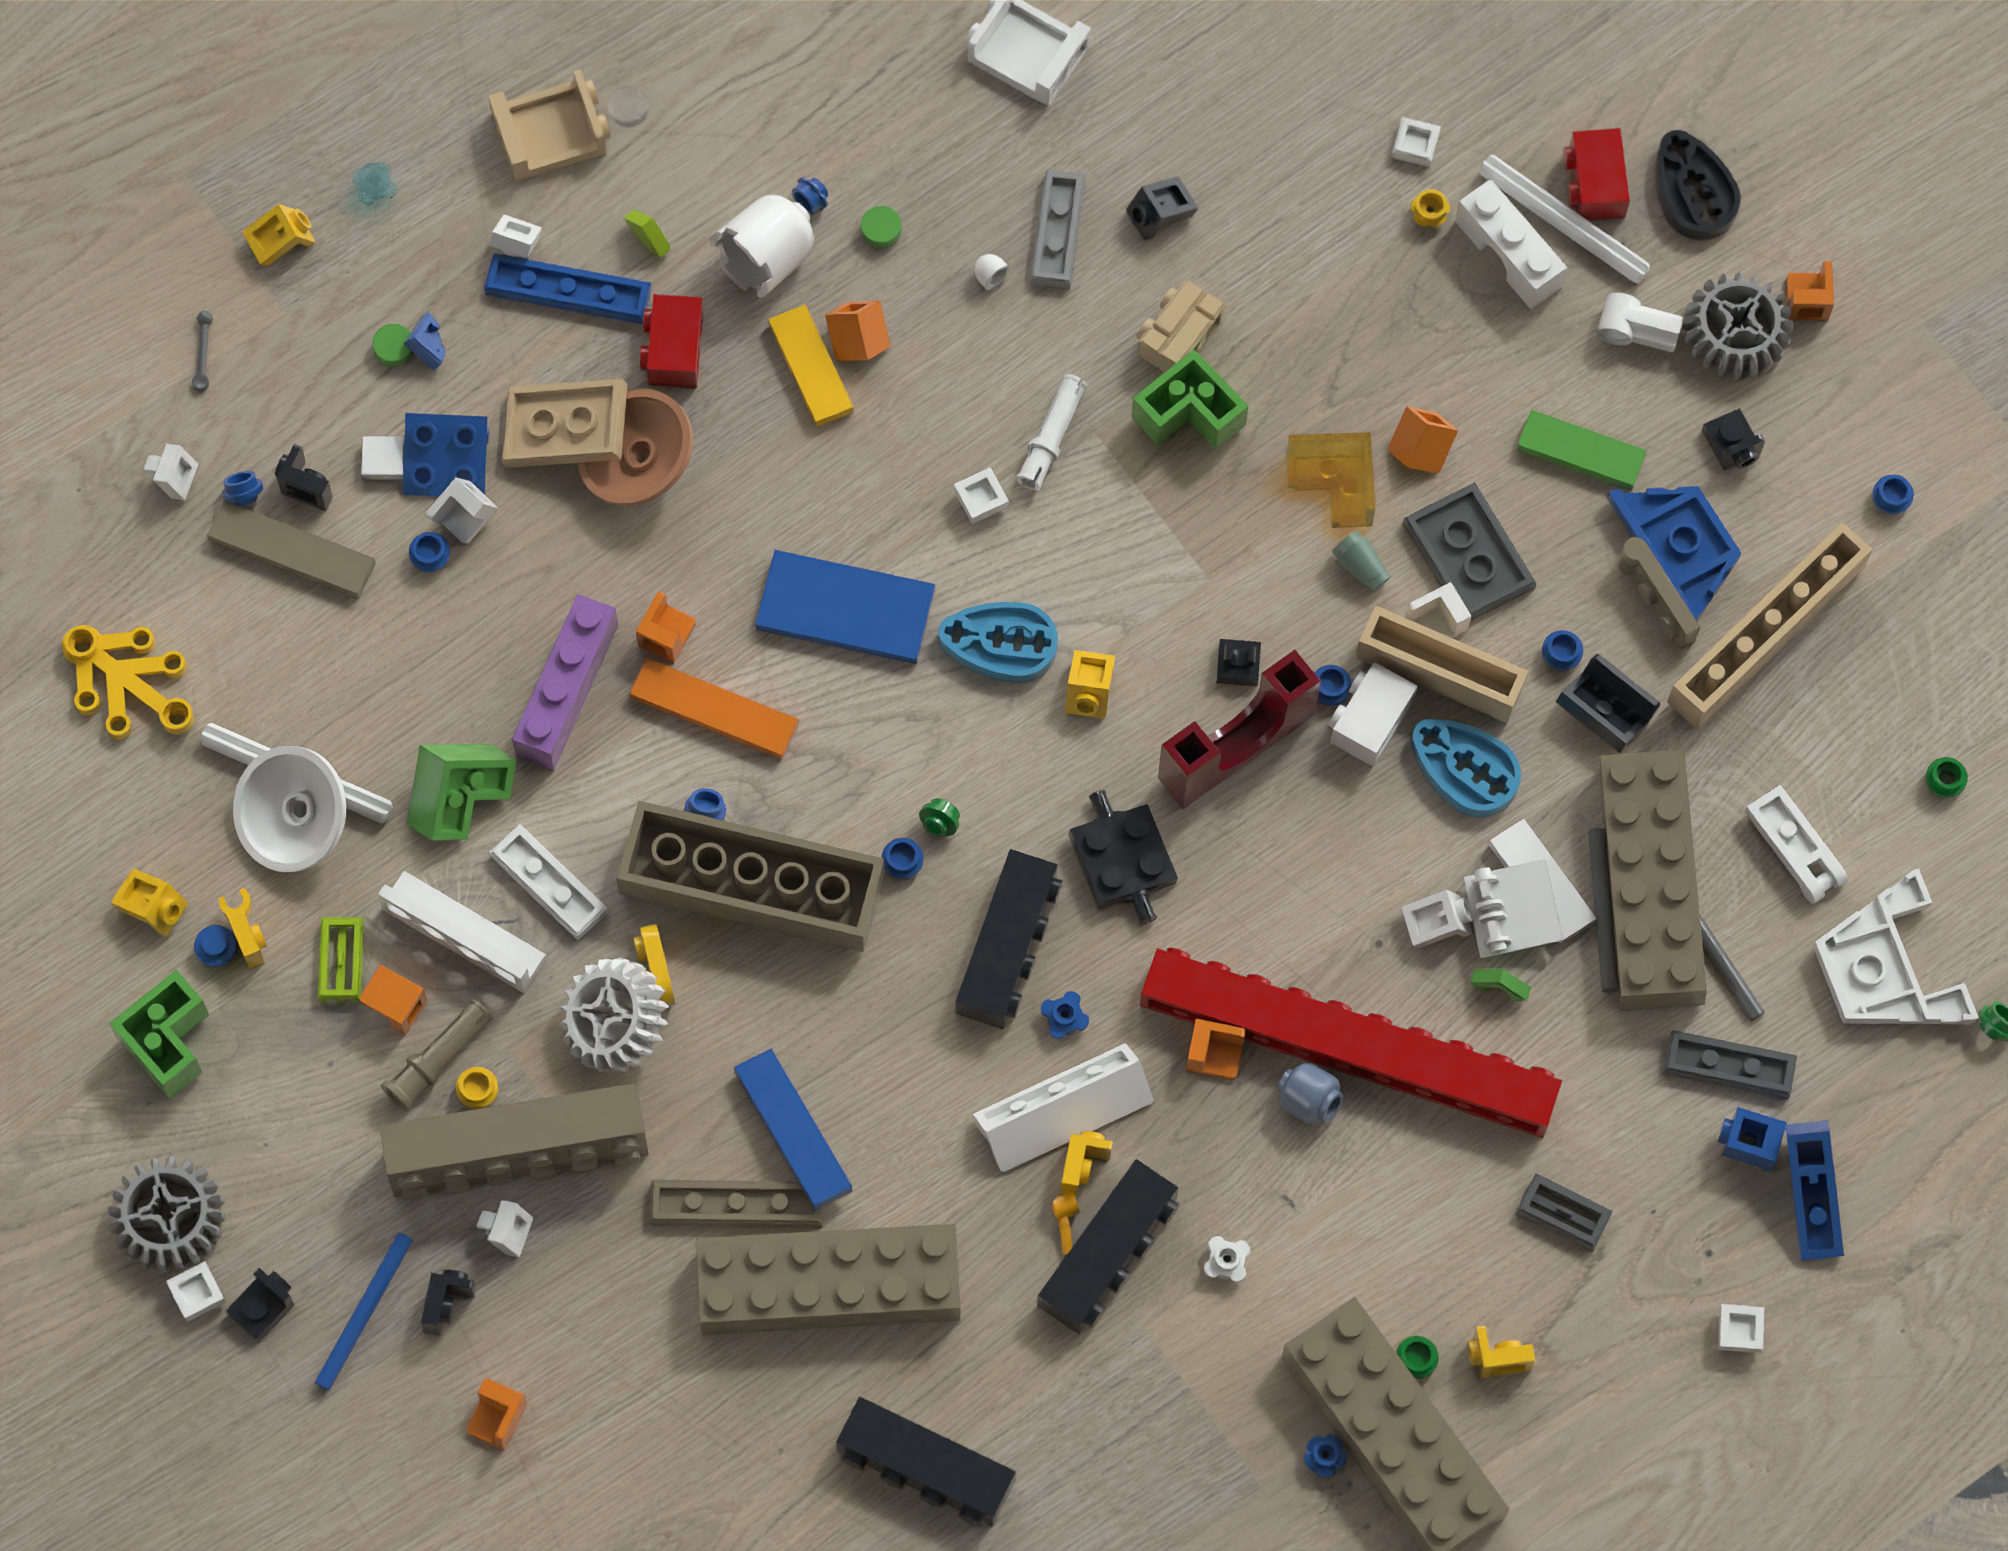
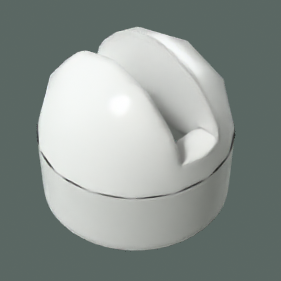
M986 254L980 256L976 261L974 274L978 282L986 290H991L1007 277L1010 267L998 256Z

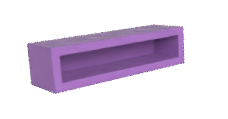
M580 594L576 595L512 738L516 757L555 770L618 628L615 607Z

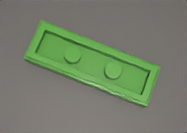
M1534 410L1530 411L1516 449L1517 451L1630 491L1633 490L1647 451Z

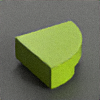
M634 209L623 217L638 239L655 255L661 258L671 250V245L653 217Z

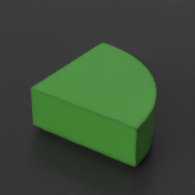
M1474 969L1470 983L1473 984L1472 986L1488 993L1489 988L1502 990L1508 994L1507 999L1512 1001H1527L1531 990L1529 985L1505 969Z

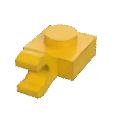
M242 888L239 890L243 900L240 907L230 908L224 897H220L218 903L222 914L230 922L248 968L252 969L265 963L260 950L267 947L258 923L252 926L248 923L247 918L252 911L253 904L248 891Z

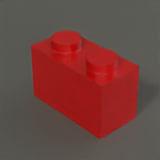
M1621 128L1573 131L1569 146L1563 148L1565 171L1571 170L1573 183H1568L1569 206L1576 207V213L1588 221L1626 218L1630 196Z
M653 294L652 309L645 308L643 323L644 333H650L649 346H641L640 370H647L648 385L697 388L704 317L702 297Z

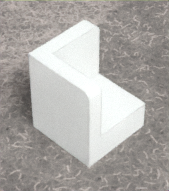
M455 478L425 515L431 521L442 523L462 543L468 544L498 510V507L473 483Z
M1450 582L1409 603L1405 618L1450 638H1455L1468 631L1471 614Z

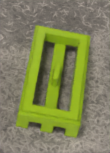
M321 917L318 980L319 1002H328V1000L345 1002V1000H353V1003H361L359 998L362 994L365 929L363 917ZM331 927H338L336 989H328ZM348 927H354L352 989H345Z

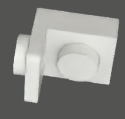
M1447 889L1401 907L1412 945L1416 948H1422L1456 934L1462 937L1472 934L1469 922L1473 921V915L1467 900Z

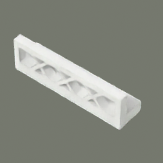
M406 871L402 873L393 888L384 884L378 893L382 910L522 993L526 992L547 960L545 953Z

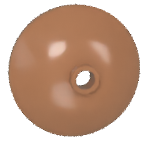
M649 389L627 391L621 460L577 463L583 482L598 498L613 505L637 506L655 500L674 486L689 463L693 449V430L690 420L683 408L674 399L662 392ZM650 454L649 458L642 463L643 458Z

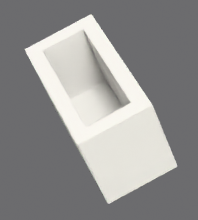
M1376 662L1372 664L1367 674L1360 671L1349 690V693L1354 696L1347 707L1341 704L1338 706L1328 726L1333 728L1330 743L1374 767L1414 702L1418 686Z

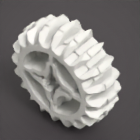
M599 959L598 965H585V976H573L576 984L575 989L564 990L570 999L568 1005L565 1004L559 1007L566 1013V1019L558 1025L568 1030L562 1041L572 1046L570 1054L577 1059H581L582 1064L588 1068L598 1069L600 1072L610 1073L615 1071L622 1073L628 1072L630 1066H642V1056L649 1057L654 1055L651 1044L664 1041L658 1034L659 1027L668 1025L665 1019L661 1018V1012L669 1008V1006L665 1002L659 1001L665 990L661 986L655 985L657 977L651 972H647L643 965L635 962L630 963L627 959ZM616 1013L622 1014L621 1017H614V1016H612V1018L606 1017V1014H613V1015H615Z

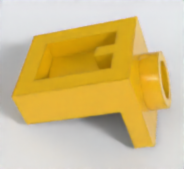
M279 203L242 231L259 263L267 267L298 243L307 247L315 243L309 231L312 226L307 216L299 209H292Z
M1074 650L1067 686L1065 712L1067 714L1099 719L1106 718L1115 656Z
M135 868L131 870L110 902L118 911L148 923L156 932L163 936L169 935L188 905L187 900L168 882Z
M1081 1131L1080 1135L1071 1134L1060 1194L1072 1192L1077 1197L1079 1184L1088 1185L1092 1160L1086 1159L1084 1156L1110 1160L1113 1142L1105 1140L1104 1135L1092 1131Z
M1485 1326L1476 1327L1473 1340H1468L1467 1342L1471 1366H1478L1480 1379L1532 1371L1535 1363L1533 1344L1521 1345L1518 1340L1500 1342L1495 1345V1349L1490 1350Z

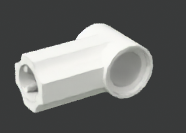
M1611 293L1607 295L1597 336L1604 342L1612 345L1626 346L1634 342L1673 353L1683 317L1644 307L1638 299L1628 294Z

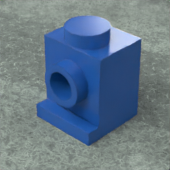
M1737 1107L1732 1120L1724 1118L1717 1142L1725 1144L1722 1156L1761 1167L1762 1171L1770 1173L1776 1163L1787 1122ZM1744 1136L1751 1137L1755 1141V1146L1742 1143L1741 1138Z

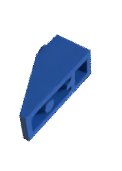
M1828 1120L1787 1124L1786 1137L1801 1261L1844 1256Z

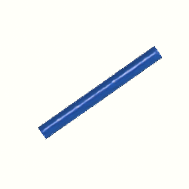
M400 1232L397 1233L314 1382L320 1388L330 1391L413 1242L407 1235Z

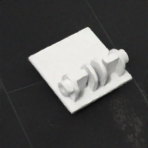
M1546 859L1493 871L1490 868H1480L1474 870V875L1464 877L1481 959L1563 941Z

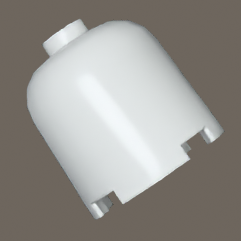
M766 195L752 203L713 233L710 244L712 248L719 247L724 257L719 261V265L728 277L744 291L750 287L756 289L757 296L762 298L812 252L814 235L809 222L810 215L801 204L793 203L782 196Z

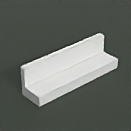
M1124 1043L974 1113L973 1116L978 1129L989 1142L998 1168L1001 1172H1006L1068 1143L1071 1134L1080 1135L1081 1131L1096 1130L1151 1104L1154 1099L1140 1060Z

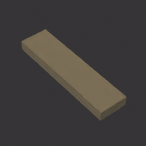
M225 500L207 534L208 540L358 599L376 564L373 557Z
M651 1181V1225L822 1227L823 1207L814 1211L798 1182Z

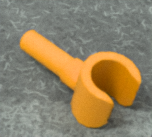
M1072 1192L1057 1196L1052 1203V1212L1060 1228L1063 1255H1067L1072 1248L1068 1217L1080 1213L1076 1198Z

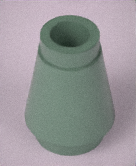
M1357 530L1348 535L1331 551L1337 558L1335 563L1365 587H1368L1372 593L1391 577L1366 535L1362 537Z

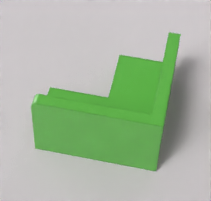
M492 744L419 745L407 824L432 841L468 840L474 800L510 799L517 759Z

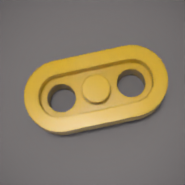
M657 924L640 927L641 936L633 938L638 961H647L649 972L657 977L655 985H659L665 990L659 1001L665 1002L668 1006L673 1005L675 1000Z

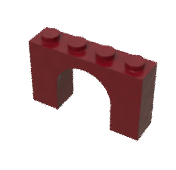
M1294 649L1262 672L1260 687L1255 697L1237 716L1223 727L1206 735L1197 722L1194 721L1161 745L1158 779L1182 809H1185L1315 715L1321 680Z

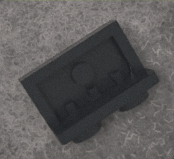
M1595 654L1590 659L1584 671L1561 692L1556 700L1557 704L1619 753L1628 747L1647 728L1660 707L1658 700L1600 654Z

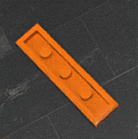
M646 658L630 691V699L783 760L799 725L798 718Z

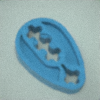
M996 602L969 607L946 617L938 629L939 645L944 652L968 669L996 680L1011 683H1026L1036 680L1051 668L1057 655L1058 634L1054 622L1042 609L1028 603ZM954 628H962L964 637H961L960 643H953L951 636L948 634H952ZM1000 632L1003 633L1005 641H1014L1016 635L1024 636L1023 640L1025 643L1034 644L1036 638L1041 637L1044 638V644L1050 647H1043L1042 653L1034 652L1033 645H1023L1021 651H1014L1012 643L1002 642L1001 648H994L992 640L989 639H993L995 633Z
M1426 719L1416 725L1411 738V747L1418 766L1432 787L1451 806L1469 816L1488 817L1500 813L1511 804L1518 791L1521 769L1516 755L1506 744L1482 730L1452 720ZM1433 732L1438 735L1437 743L1439 746L1431 743L1426 747L1422 744L1424 739L1422 733L1426 736H1430ZM1466 757L1472 760L1470 768L1476 772H1480L1483 768L1486 769L1489 782L1493 785L1498 784L1499 781L1505 784L1503 792L1506 795L1500 792L1495 796L1490 795V784L1484 780H1481L1478 784L1472 781L1474 773L1468 768H1464L1461 772L1458 771L1455 758L1461 761Z

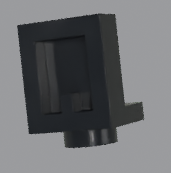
M1178 176L1141 186L1126 208V211L1143 239L1149 240L1155 236L1161 226L1192 218L1199 208Z
M1740 408L1706 422L1702 427V432L1724 471L1735 466L1738 469L1746 468L1759 459L1765 440L1762 434L1754 435Z
M294 444L288 455L283 454L275 470V477L278 479L281 494L326 511L333 498L330 483L323 474L316 470L306 468L302 471L305 465L303 448Z
M258 1268L253 1273L255 1280L226 1310L227 1315L258 1343L294 1306L292 1298L288 1294L292 1287L275 1271L267 1275L261 1268Z
M450 1269L443 1270L442 1274L431 1273L421 1319L423 1333L441 1336L443 1323H451L455 1299L449 1298V1294L468 1298L475 1297V1282L468 1279V1274Z

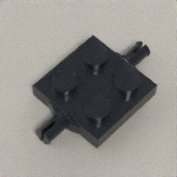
M1099 790L1098 794L1096 791L1089 796V799L1092 802L1097 818L1092 822L1071 828L1068 834L1098 909L1116 903H1133L1140 924L1144 925L1147 921L1151 923L1157 919V916L1148 897L1156 890L1176 884L1178 876L1148 804L1126 811H1113L1106 791Z

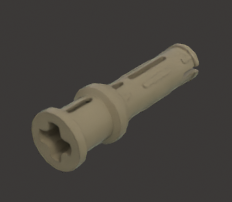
M473 999L420 1054L410 1055L406 1059L407 1065L391 1081L385 1080L380 1085L384 1093L398 1107L408 1112L412 1108L411 1102L428 1085L433 1086L438 1081V1072L493 1018L491 1013L487 1012L488 1009L479 1001Z

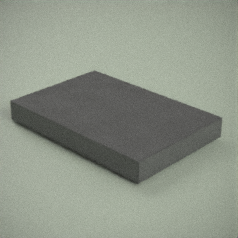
M1475 482L1404 517L1403 524L1440 586L1452 583L1471 614L1470 621L1535 589L1536 581Z

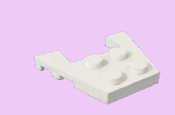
M1919 868L1912 870L1904 879L1893 887L1886 889L1874 901L1859 912L1856 911L1818 939L1813 945L1843 1024H1973L1979 1018L1965 983L1924 996L1922 994L1893 921L1895 918L1930 908L1933 903Z

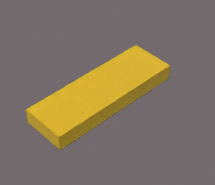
M806 304L769 318L768 325L815 426L819 427L854 413V407Z

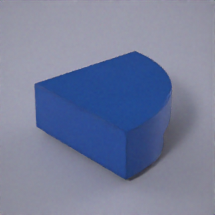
M426 312L420 317L403 344L435 370L444 360L445 347H442L438 332L440 329L438 322L429 312Z

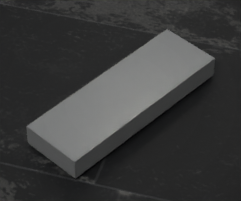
M1045 170L1030 279L1031 285L1064 289L1071 288L1085 174Z

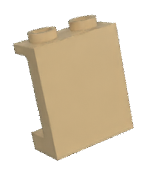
M581 69L573 71L574 80L572 82L509 101L506 100L504 91L488 95L491 115L515 182L607 154L605 139L611 138L610 130L604 114L600 116L596 114L593 105L599 103L593 81L585 82Z

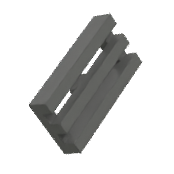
M1535 1173L1516 1214L1593 1252L1613 1211ZM1539 1188L1600 1218L1598 1223L1536 1194L1537 1189ZM1530 1203L1535 1204L1591 1232L1592 1235L1589 1236L1529 1205Z

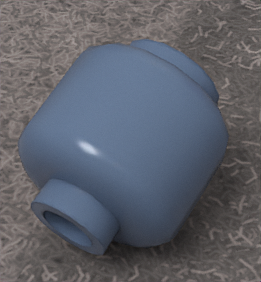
M1312 1063L1301 1064L1294 1070L1288 1069L1278 1083V1091L1281 1092V1108L1286 1113L1309 1126L1330 1122L1338 1113L1343 1102L1340 1082L1333 1075Z

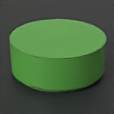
M875 206L869 209L861 220L862 237L866 243L875 248H887L894 245L901 235V219L898 213L887 206Z
M388 324L378 329L372 341L373 350L376 358L382 364L397 367L411 359L413 352L403 344L410 334L406 327L399 324Z

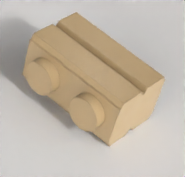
M1185 280L1178 290L1172 287L1161 301L1160 308L1163 310L1155 320L1148 318L1141 326L1137 334V339H1139L1138 354L1142 359L1155 367H1159L1165 373L1193 349L1198 353L1224 320L1226 306L1222 301L1209 293L1206 294L1203 289L1189 280Z

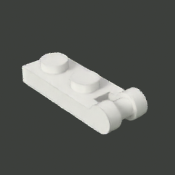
M1781 785L1746 807V815L1800 885L1802 893L1810 903L1814 904L1824 898V892L1831 887L1839 888L1848 882V875ZM1818 863L1824 873L1815 878L1809 868Z

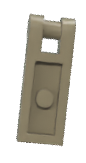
M1639 537L1629 538L1625 541L1618 565L1620 570L1627 575H1634L1639 583L1637 587L1642 600L1646 605L1654 606L1661 617L1659 618L1660 626L1668 639H1675L1681 649L1694 643L1700 630L1696 619L1646 542Z

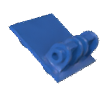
M405 413L403 495L440 496L455 478L470 481L485 495L486 452L490 435L489 428H487L488 416Z

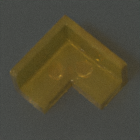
M1371 432L1289 435L1286 450L1288 491L1329 490L1331 528L1372 527L1376 504Z

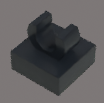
M1220 639L1216 683L1258 686L1261 642Z

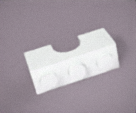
M1491 179L1459 201L1455 222L1480 251L1488 245L1494 249L1505 265L1507 283L1530 309H1533L1562 288L1567 266Z

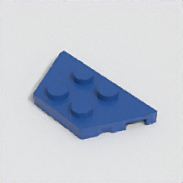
M1699 486L1678 487L1675 490L1647 488L1646 492L1622 493V489L1610 491L1607 500L1631 537H1639L1646 542L1697 621L1741 556V551Z

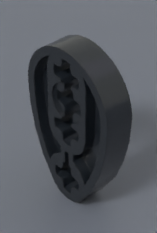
M1672 130L1666 133L1661 139L1658 150L1655 181L1659 203L1667 222L1676 232L1690 239L1709 240L1721 236L1731 228L1740 208L1741 194L1737 182L1723 161L1705 143L1683 130ZM1671 144H1675L1678 149L1685 148L1682 157H1679L1676 152L1669 153ZM1687 178H1691L1694 183L1701 181L1699 195L1702 199H1710L1707 205V212L1710 216H1718L1715 224L1712 225L1709 220L1702 221L1704 209L1701 204H1693L1696 193L1693 186H1685Z

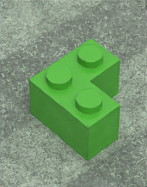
M1193 349L1133 397L1131 418L1158 446L1189 421L1216 450L1246 426L1249 406L1201 355Z
M175 970L109 1024L118 1041L168 1099H171L203 1073L197 1058L180 1038L208 1017L209 1013L202 998L182 975Z

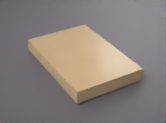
M621 378L508 387L502 464L506 468L621 460L627 383Z

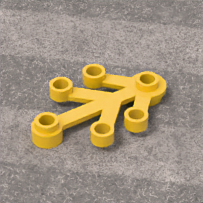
M75 626L63 637L62 651L65 658L76 665L78 692L74 696V703L80 714L91 716L96 714L101 707L99 695L93 690L94 665L106 674L109 716L106 719L105 725L108 734L113 739L124 740L132 733V723L128 715H126L124 689L159 715L163 728L168 733L180 735L191 729L194 724V713L186 700L181 698L168 700L138 677L164 673L165 676L171 679L182 677L187 670V664L180 652L172 650L166 652L163 656L115 660L106 652L132 648L135 653L140 655L150 653L156 643L152 631L147 627L140 626L131 632L101 635L91 626ZM145 635L149 637L147 644L143 646L135 644V640L139 636ZM82 642L91 644L89 650L85 652H78L76 650L77 646ZM176 659L181 662L177 669L170 670L166 668L167 663L171 660ZM85 697H93L95 699L94 703L89 707L80 705L81 700ZM182 714L185 716L183 723L179 725L171 723L174 715ZM117 721L126 722L125 728L121 731L112 730V725Z

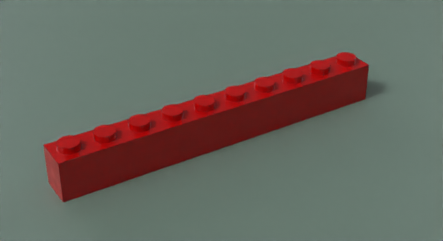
M1159 948L1156 949L1141 992L1140 1007L1195 1024L1196 1019L1244 1028L1246 1029L1244 1041L1540 1138L1545 1136L1563 1081L1554 1078L1555 1074L1550 1070L1537 1066L1527 1069L1515 1065L1511 1058L1498 1053H1491L1487 1056L1473 1051L1471 1045L1462 1041L1450 1040L1447 1043L1432 1038L1433 1034L1419 1027H1409L1407 1030L1392 1025V1021L1389 1018L1379 1014L1361 1015L1352 1012V1008L1349 1005L1340 1001L1329 1000L1325 1003L1312 999V995L1303 989L1288 987L1285 990L1271 985L1270 980L1256 974H1248L1245 977L1231 972L1230 967L1217 961H1207L1205 964L1190 959V954L1177 948H1167L1166 951Z

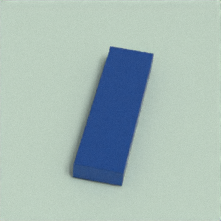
M493 253L484 291L485 295L643 325L644 311L648 307L652 284L646 281Z
M772 1048L735 1066L734 1073L814 1211L853 1192L849 1179Z

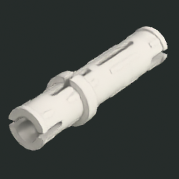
M1065 374L1063 376L1060 387L1037 436L1030 439L1028 444L1029 453L1020 473L1016 477V481L1019 484H1022L1024 479H1026L1023 487L1029 490H1040L1051 462L1056 461L1060 455L1059 445L1088 386L1085 381H1081L1080 385L1077 386L1081 379L1078 376L1072 374Z

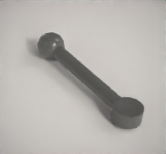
M201 311L197 316V322L200 324L197 375L192 379V384L198 392H204L209 388V380L205 376L208 326L212 323L213 316L208 311Z

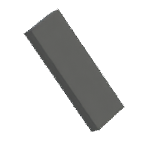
M1672 1030L1669 1037L1663 1074L1789 1099L1797 1055Z

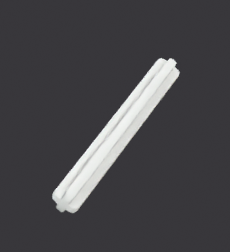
M1490 155L1481 165L1479 171L1481 176L1487 180L1491 179L1498 188L1632 282L1640 283L1648 274L1650 269L1648 262L1495 155Z
M213 723L206 725L200 738L203 746L246 765H249L259 755L271 749ZM340 779L345 792L347 809L379 823H385L388 820L393 809L390 800Z

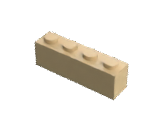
M1376 605L1360 637L1356 653V659L1370 665L1376 662L1416 685L1507 724L1523 692L1529 671Z

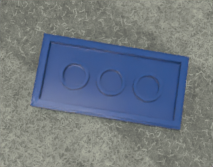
M774 550L755 627L759 631L917 664L935 593V584Z

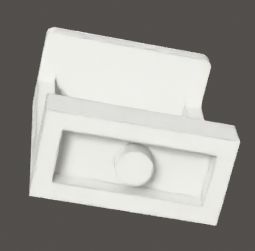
M990 0L986 9L987 16L981 25L975 23L971 27L965 39V44L968 45L967 61L1049 107L1089 49L1091 44V28L1080 21H1077L1074 27L1070 28L1022 0Z

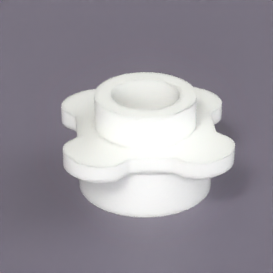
M1221 1236L1211 1238L1208 1243V1248L1211 1251L1210 1258L1204 1265L1206 1275L1211 1278L1231 1279L1233 1282L1242 1281L1246 1276L1244 1262L1245 1258L1250 1254L1249 1245L1243 1240L1234 1243L1225 1241ZM1224 1256H1230L1231 1261L1229 1263L1224 1262Z

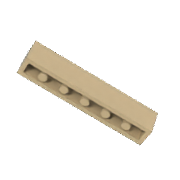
M1843 522L1840 523L1673 685L1667 703L1698 730L1865 568L1873 549Z

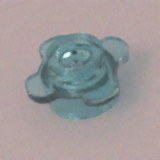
M369 163L354 171L352 180L359 187V200L361 203L371 205L376 199L383 197L393 198L397 194L398 188L391 181L389 175L391 168L387 163ZM373 181L379 182L377 186H372L371 183Z

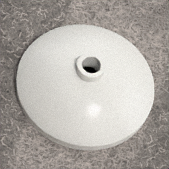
M298 746L276 747L259 755L243 772L234 794L233 819L239 840L255 861L274 871L300 872L321 863L336 847L343 832L346 819L345 792L335 769L318 753ZM304 803L307 806V812L305 816L302 813V806Z

